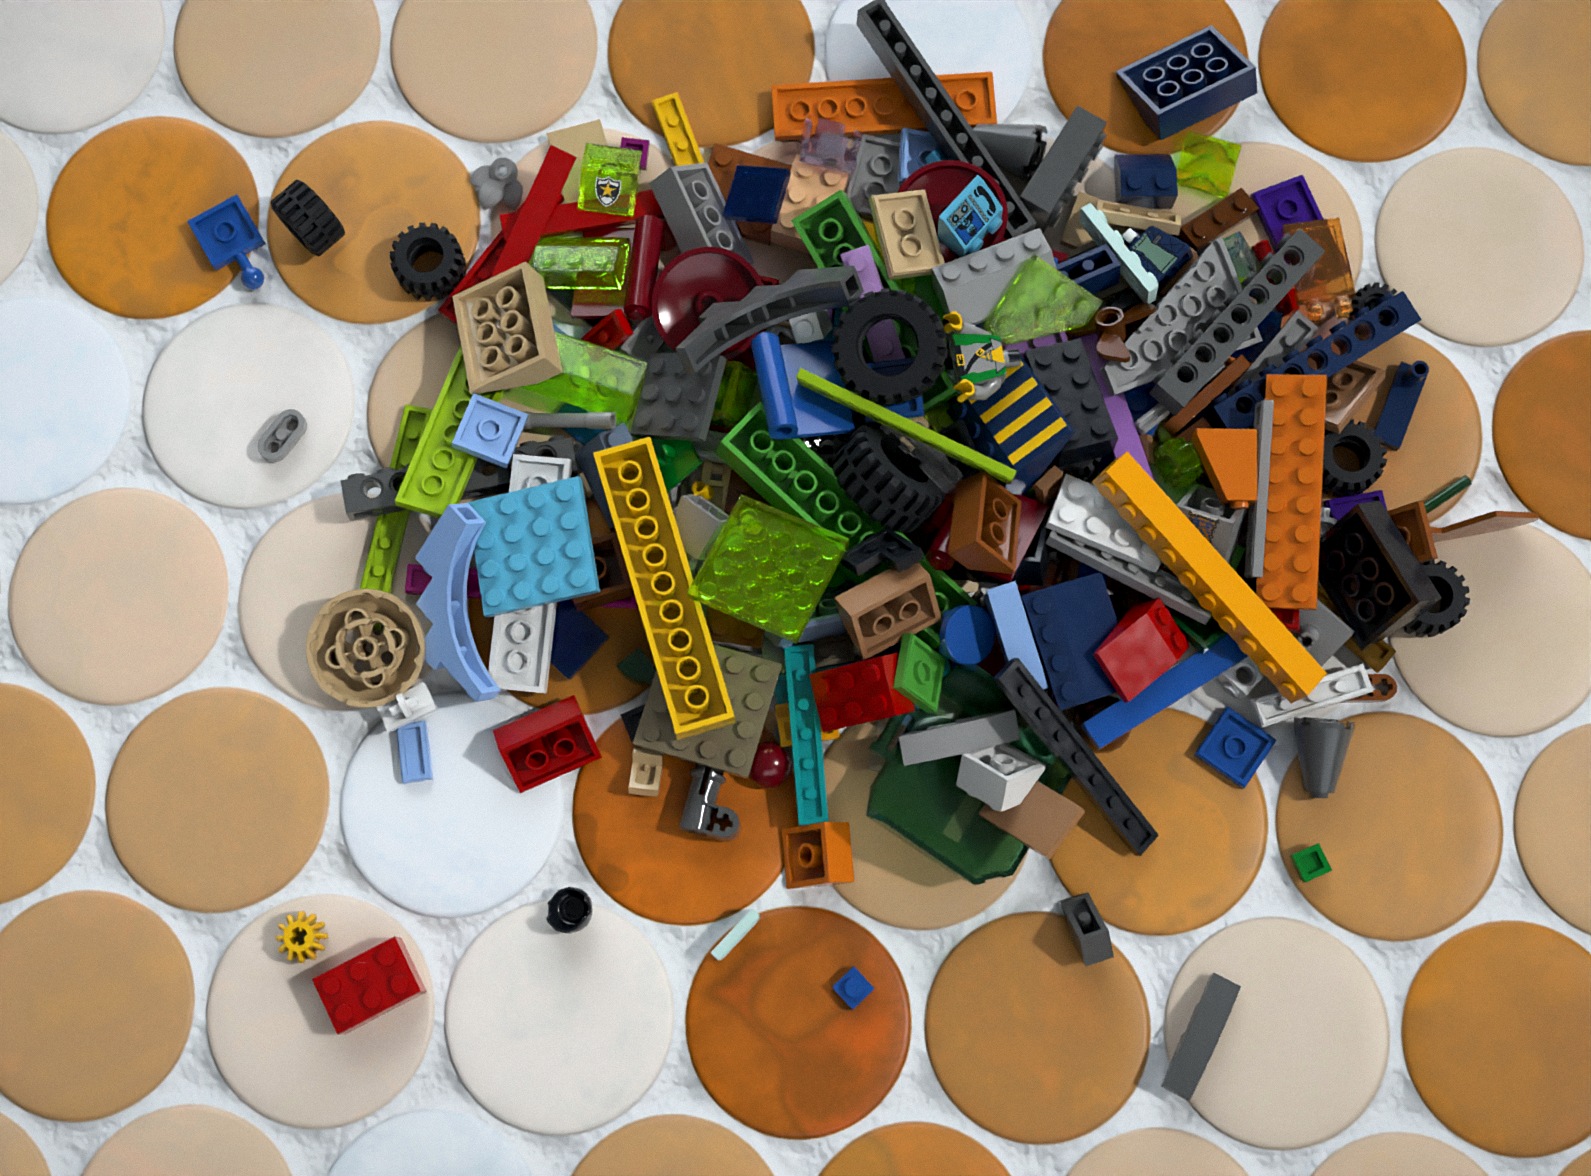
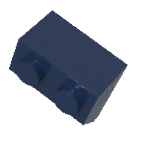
M1170 154L1114 156L1116 203L1149 209H1172L1178 197L1177 169Z

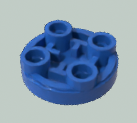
M960 605L944 612L940 628V652L944 657L958 664L974 665L983 661L989 655L995 641V627L990 615L984 609L974 605Z

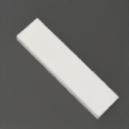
M1360 664L1326 675L1307 697L1290 703L1279 691L1254 698L1250 702L1260 728L1371 693L1373 688L1364 664Z

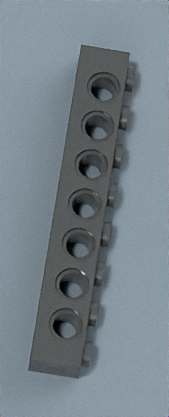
M1299 228L1293 236L1287 233L1276 245L1280 250L1275 255L1269 252L1259 263V266L1263 269L1258 274L1252 271L1241 283L1245 287L1239 294L1235 290L1224 302L1227 308L1222 313L1217 309L1206 321L1210 327L1205 332L1199 329L1188 341L1192 345L1188 351L1185 352L1181 348L1170 361L1174 366L1169 371L1163 368L1152 380L1156 386L1149 394L1174 416L1185 407L1325 252L1303 230ZM1284 258L1287 259V260H1289V261L1291 262L1292 266L1289 265V264H1287V263L1285 262ZM1267 277L1272 279L1275 285L1269 283ZM1249 296L1253 297L1257 301V304L1253 303L1249 299ZM1231 316L1237 317L1240 324L1234 322ZM1213 335L1219 336L1222 343L1217 342ZM1195 354L1202 356L1205 363L1198 361ZM1177 374L1183 375L1187 383L1180 381Z
M554 436L549 438L548 442L543 443L527 441L521 443L520 447H516L513 454L550 455L553 458L573 460L571 478L579 476L571 437ZM513 455L507 468L478 458L461 500L509 491L510 466ZM407 464L404 469L383 468L377 470L376 474L365 476L363 473L349 475L345 480H340L345 510L350 521L409 510L396 506L395 498L398 494L396 486L403 482L410 464ZM486 466L497 468L496 472L491 476H484L482 474V470ZM378 487L381 489L377 497H367V492L371 488Z

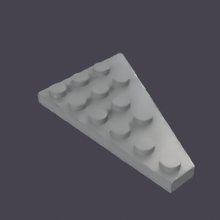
M1222 237L1214 240L1156 305V311L1147 316L1124 342L1130 353L1131 360L1126 363L1108 360L1100 369L1110 397L1152 382L1163 368L1169 371L1174 366L1170 362L1171 359L1181 348L1187 352L1192 346L1188 342L1199 329L1205 332L1210 327L1206 321L1218 309L1222 313L1227 308L1224 304L1226 299L1235 290L1239 294L1242 292V286ZM1231 316L1234 322L1240 324L1237 317ZM1258 327L1253 330L1235 351L1263 341ZM1213 335L1217 342L1222 343L1219 336ZM1195 354L1198 361L1205 363L1202 356Z

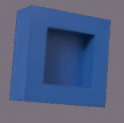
M855 966L832 986L852 1010L875 989Z

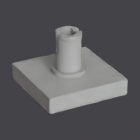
M1317 599V611L1300 610L1299 633L1291 634L1322 667L1353 635L1354 630Z

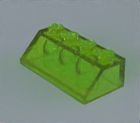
M554 331L563 372L538 384L520 386V388L593 412H614L617 420L628 422L632 418L641 394L649 362Z

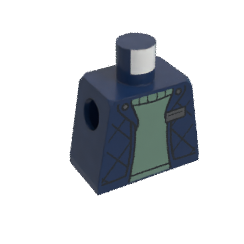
M1154 226L1148 227L1142 235L1133 228H1129L1122 235L1124 244L1129 247V251H1134L1140 258L1141 266L1147 273L1151 272L1157 279V295L1193 257L1188 244Z

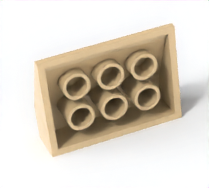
M526 261L452 296L470 393L479 394L538 384L563 372L544 279Z

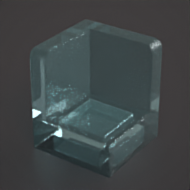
M1239 231L1224 238V243L1237 276L1245 277L1252 271L1255 272L1256 257L1242 233Z

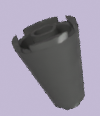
M978 123L972 128L999 167L1023 180H1031L1032 176L1030 175L1032 171L1036 172L1044 157L1047 141L1042 140V133L1047 134L1046 126L1039 124Z
M1304 717V723H1302L1301 718H1294V730L1303 788L1305 791H1310V797L1328 798V793L1335 792L1353 736L1355 722L1346 721L1345 727V723H1338V720Z

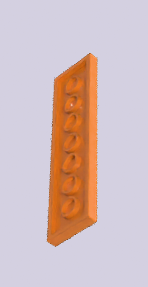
M993 72L936 75L971 128H974L978 123L997 124ZM893 78L771 85L775 141L861 136V134H901L903 128L929 132Z
M1266 374L1265 400H1274L1263 577L1256 580V595L1269 609L1317 611L1327 375Z

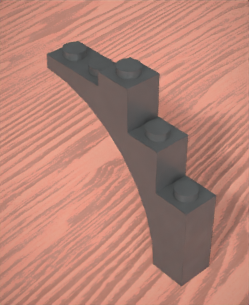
M855 266L801 269L797 270L783 285L756 286L741 301L713 303L698 318L701 324L676 347L686 374L698 372L705 364L727 348L765 328L808 313L850 307L849 304L864 292Z

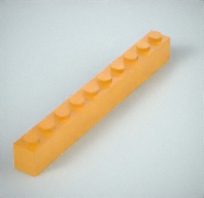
M1128 451L1115 459L1092 481L1099 493L1132 526L1141 540L1150 546L1158 555L1160 561L1169 567L1178 577L1180 583L1187 587L1196 597L1199 604L1204 609L1212 612L1211 615L1218 622L1219 626L1232 637L1240 650L1250 657L1258 666L1260 672L1268 677L1284 698L1293 703L1307 697L1326 676V671Z

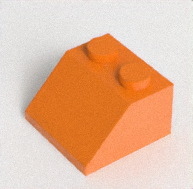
M820 822L782 829L787 889L832 886L854 882L849 822Z

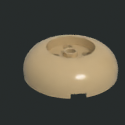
M375 589L351 590L332 598L318 611L311 628L308 630L306 639V658L315 681L329 696L354 707L368 708L381 706L397 699L396 695L404 694L417 680L426 654L424 632L421 623L412 609L396 596ZM376 623L384 625L385 629L382 635L374 633L373 627ZM349 631L357 635V640L353 644H349L345 640V636ZM367 643L373 644L374 650H371L372 653L366 650L365 646ZM385 651H390L393 654L394 659L389 664L382 660V654ZM358 659L363 660L366 665L365 670L362 672H357L354 668V663Z

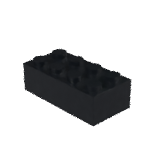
M1081 338L1025 351L1023 359L1075 431L1054 458L1057 468L1112 455L1118 441V436Z

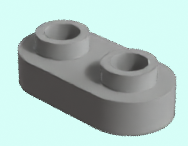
M294 409L281 412L258 441V451L263 458L269 462L283 460L307 430L306 419L299 411ZM296 422L297 427L294 430H289V425ZM273 445H279L278 451L271 452L270 450Z

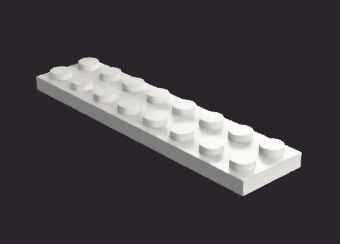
M513 454L509 492L571 478L573 460ZM557 602L494 617L488 673L500 689L547 694Z

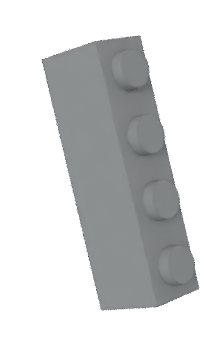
M708 163L670 167L649 183L681 253L699 247H719L740 255L750 264L754 263Z
M1040 228L932 268V288L945 314L956 311L961 315L963 321L972 325L980 324L1062 293V286L1052 250Z

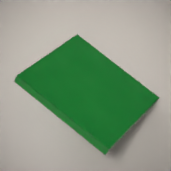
M651 439L667 493L702 464L691 441Z

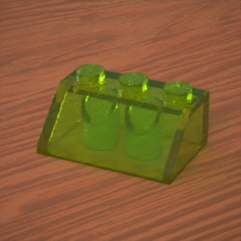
M546 237L535 246L532 268L543 276L545 288L622 289L630 240L629 237Z

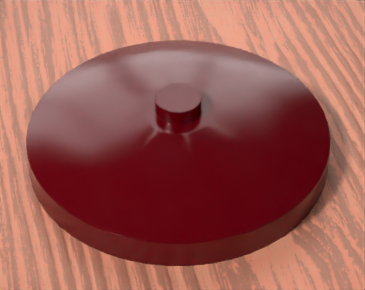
M958 160L937 161L913 172L900 186L898 192L925 190L938 235L939 216L968 184L979 175L1003 207V222L994 234L988 233L984 237V243L979 250L1001 243L1003 240L1008 219L1006 199L998 183L980 167ZM939 241L945 263L960 258Z
M699 247L688 250L670 261L662 270L655 283L651 305L655 326L665 343L677 353L676 347L701 324L698 318L713 303L741 301L756 286H764L762 280L749 262L730 250L719 247ZM761 331L746 337L719 355L727 360L738 356L751 346L752 339Z

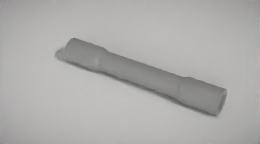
M524 412L529 414L524 429H531L533 427L614 429L616 426V415L614 412Z

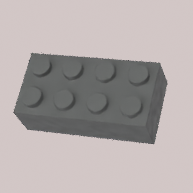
M1078 105L1020 196L1021 201L1036 221L1035 229L1040 228L1043 234L1048 226L1051 228L1055 226L1061 215L1060 211L1063 205L1067 206L1075 193L1074 189L1077 183H1081L1089 170V164L1098 157L1107 136L1104 133L1107 122Z

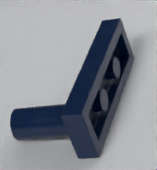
M1416 361L1412 365L1401 362L1398 365L1374 428L1376 430L1374 433L1375 437L1381 436L1383 439L1380 445L1395 451L1400 449L1429 372V367L1424 361Z

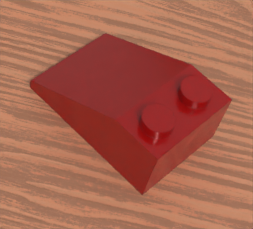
M1156 598L1132 606L1093 655L1124 703H1126L1177 663L1190 644L1161 599Z

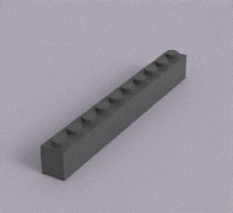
M874 0L858 9L857 27L947 159L963 161L980 167L991 175L1000 186L1008 208L1007 227L1003 238L1011 239L1033 231L1036 221L885 0Z

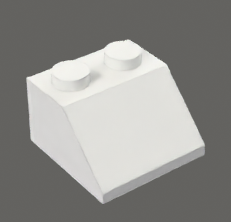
M1004 743L962 754L956 786L965 790L968 795L987 803L992 809L1002 812L1021 804L1045 771L1046 765L1010 744Z

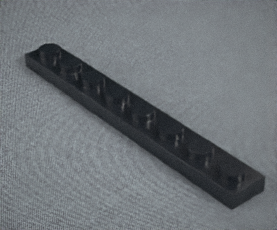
M1012 658L994 676L993 680L1133 855L1141 856L1159 834L1020 659Z

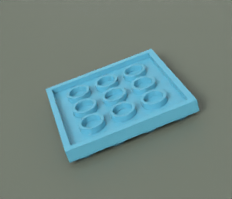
M579 476L467 502L486 522L474 548L484 616L489 618L600 592L583 483Z

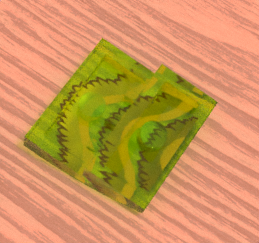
M1188 130L1176 168L1177 185L1226 198L1230 190L1242 145Z

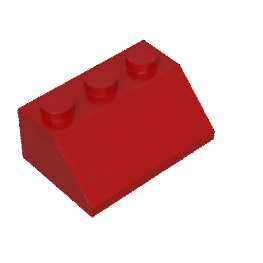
M575 695L492 730L498 750L520 793L602 758Z

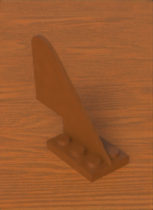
M1416 501L1387 511L1420 564L1438 558L1435 542L1510 529L1538 520L1537 513L1493 511L1449 526L1436 528L1429 525L1424 501Z

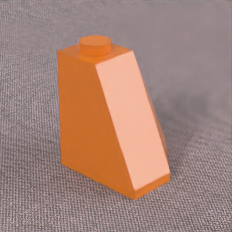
M1197 428L1191 433L1192 442L1221 504H1230V509H1248V504L1251 505L1257 501V429Z

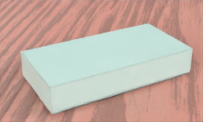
M752 908L711 951V954L718 961H722L760 920V915Z

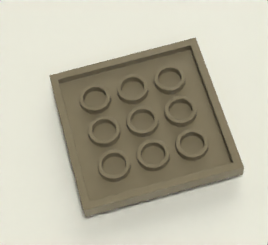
M713 644L735 716V723L680 740L676 738L656 670L633 745L748 779L782 664Z

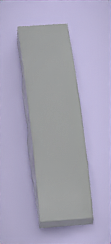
M1015 709L958 719L956 722L927 727L926 730L899 734L898 737L903 763L906 766L1020 739L1016 712Z

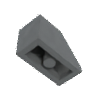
M1089 893L1061 901V907L1073 942L1085 967L1113 958L1109 930Z

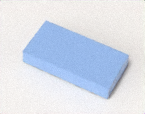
M425 720L411 722L396 729L402 783L408 784L433 780L427 722Z

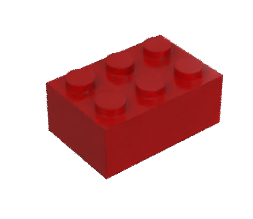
M899 652L809 674L823 733L915 711L914 703L893 689Z
M396 936L312 979L338 1035H345L427 992L402 938Z

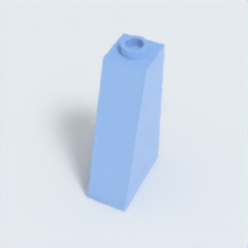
M1016 581L986 590L984 601L994 623L995 634L1005 663L1007 664L1012 658H1019L1046 692L1048 684Z

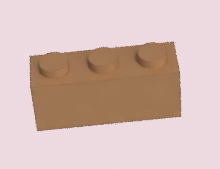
M918 562L900 573L890 568L834 597L841 621L863 660L902 641L903 634H915L942 620L930 574Z

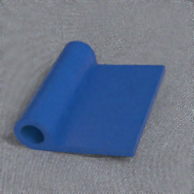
M761 332L752 339L751 348L768 432L771 438L792 439L854 433L855 427L851 409L799 385L796 379L800 368L846 389L845 383L841 379L842 376L836 371L833 363L835 362V357L831 353V344H834V340L780 345L779 337L770 332Z

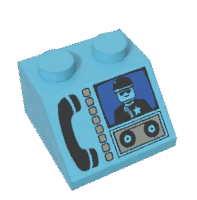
M979 175L968 184L938 219V240L959 257L979 251L984 243V237L988 233L994 234L1003 222V207Z

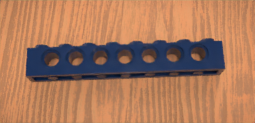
M1404 291L1395 296L1389 292L1376 300L1378 306L1370 310L1366 306L1352 316L1355 319L1353 322L1347 325L1343 320L1329 329L1331 332L1330 336L1323 339L1319 335L1306 343L1308 349L1304 352L1299 353L1296 349L1283 357V365L1276 368L1272 364L1258 373L1261 377L1253 383L1250 378L1235 387L1237 393L1228 397L1224 393L1211 402L1213 408L1205 413L1215 429H1245L1254 424L1256 403L1265 400L1260 393V387L1266 388V374L1284 375V372H1287L1290 375H1327L1328 378L1422 319ZM1378 315L1385 318L1386 326L1379 322ZM1355 329L1361 331L1363 341L1355 336ZM1331 343L1339 347L1340 355L1332 351ZM1308 358L1316 362V370L1309 367L1307 363ZM1237 401H1240L1245 405V414L1240 413L1237 410Z

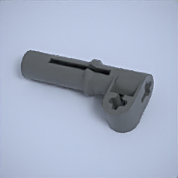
M696 764L695 769L690 770L692 780L678 828L689 833L720 841L734 840L741 831L738 815L729 808L715 805L720 786L726 782V778L723 777L724 772L711 768L705 793L702 795L709 767ZM713 811L718 812L716 816L718 822L722 823L726 818H729L732 827H726L725 831H722L720 825L715 823L713 831H708Z

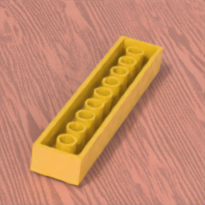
M647 437L594 452L597 470L677 740L734 724L735 716L651 438Z

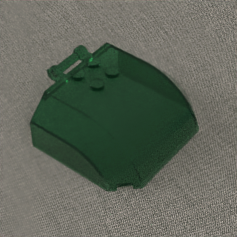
M963 663L956 666L943 677L937 712L928 714L920 707L916 708L914 706L915 711L891 717L877 741H872L868 749L884 759L885 763L870 786L866 816L936 864L973 885L985 883V880L1012 876L1029 847L981 818L978 813L986 803L968 795L965 790L956 786L962 754L904 766L900 742H897L892 752L886 748L906 715L912 717V720L903 734L926 730L927 727L956 722L958 719L1015 709L1020 739L1007 743L1046 765L1045 771L1037 781L1062 795L1072 777L993 680L994 676L980 666Z

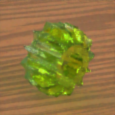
M1183 437L1168 439L1153 453L1156 458L1153 465L1159 470L1157 474L1162 475L1164 483L1170 482L1173 488L1189 486L1203 472L1201 468L1203 463L1198 457V452L1193 448V442L1186 443Z

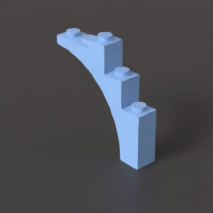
M469 503L449 504L415 557L423 566V570L432 577L416 605L423 611L424 616L433 623L425 636V662L434 670L446 668L450 676L456 679L466 690L467 695L474 699L475 702L495 699L501 691L488 673L478 654L471 633L467 611L469 565L476 541L486 522Z

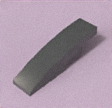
M1214 972L1212 973L1200 1002L1194 1008L1186 1031L1181 1035L1161 1087L1187 1101L1192 1098L1222 1034L1241 986Z

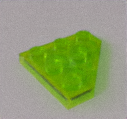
M1033 254L983 327L993 335L1000 336L1001 340L1008 345L1086 326L1103 301Z

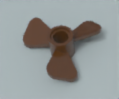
M1077 302L1070 308L1064 323V330L1068 337L1097 334V354L1103 359L1126 363L1131 360V357L1124 344L1127 338L1125 325L1153 314L1156 308L1153 304L1139 303L1131 307L1124 314L1117 307H1105L1095 312L1086 304Z

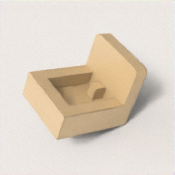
M634 748L628 792L629 794L658 797L663 769V754L645 748Z

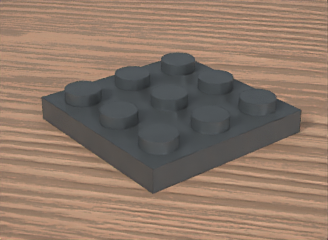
M651 353L630 434L636 438L650 437L651 439L705 442L727 359L717 355L698 372L686 374L678 353Z

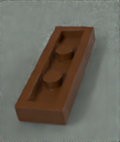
M1241 187L1182 226L1179 236L1196 252H1199L1214 240L1253 216L1259 208Z

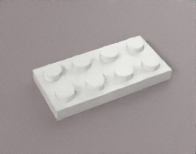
M1065 474L1045 527L1155 573L1161 562L1158 555L1147 543L1141 540L1138 533L1119 515L1114 506L1099 493L1096 486Z

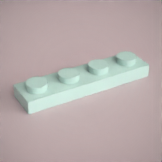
M1091 203L1082 207L1079 223L1098 246L1108 243L1121 264L1120 274L1144 303L1149 304L1155 301L1158 291V282L1151 272L1147 273L1141 266L1138 255L1134 251L1130 252L1124 245L1121 234L1117 230L1113 231L1107 224L1106 216L1101 210H1096Z

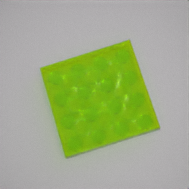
M741 494L687 591L688 598L797 644L849 545V538Z

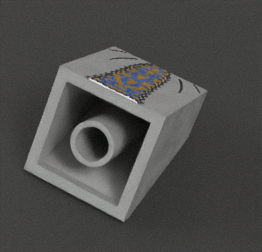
M1194 483L1177 504V507L1227 563L1231 565L1248 509H1230V504H1221L1215 489ZM1164 564L1163 568L1169 569V567Z

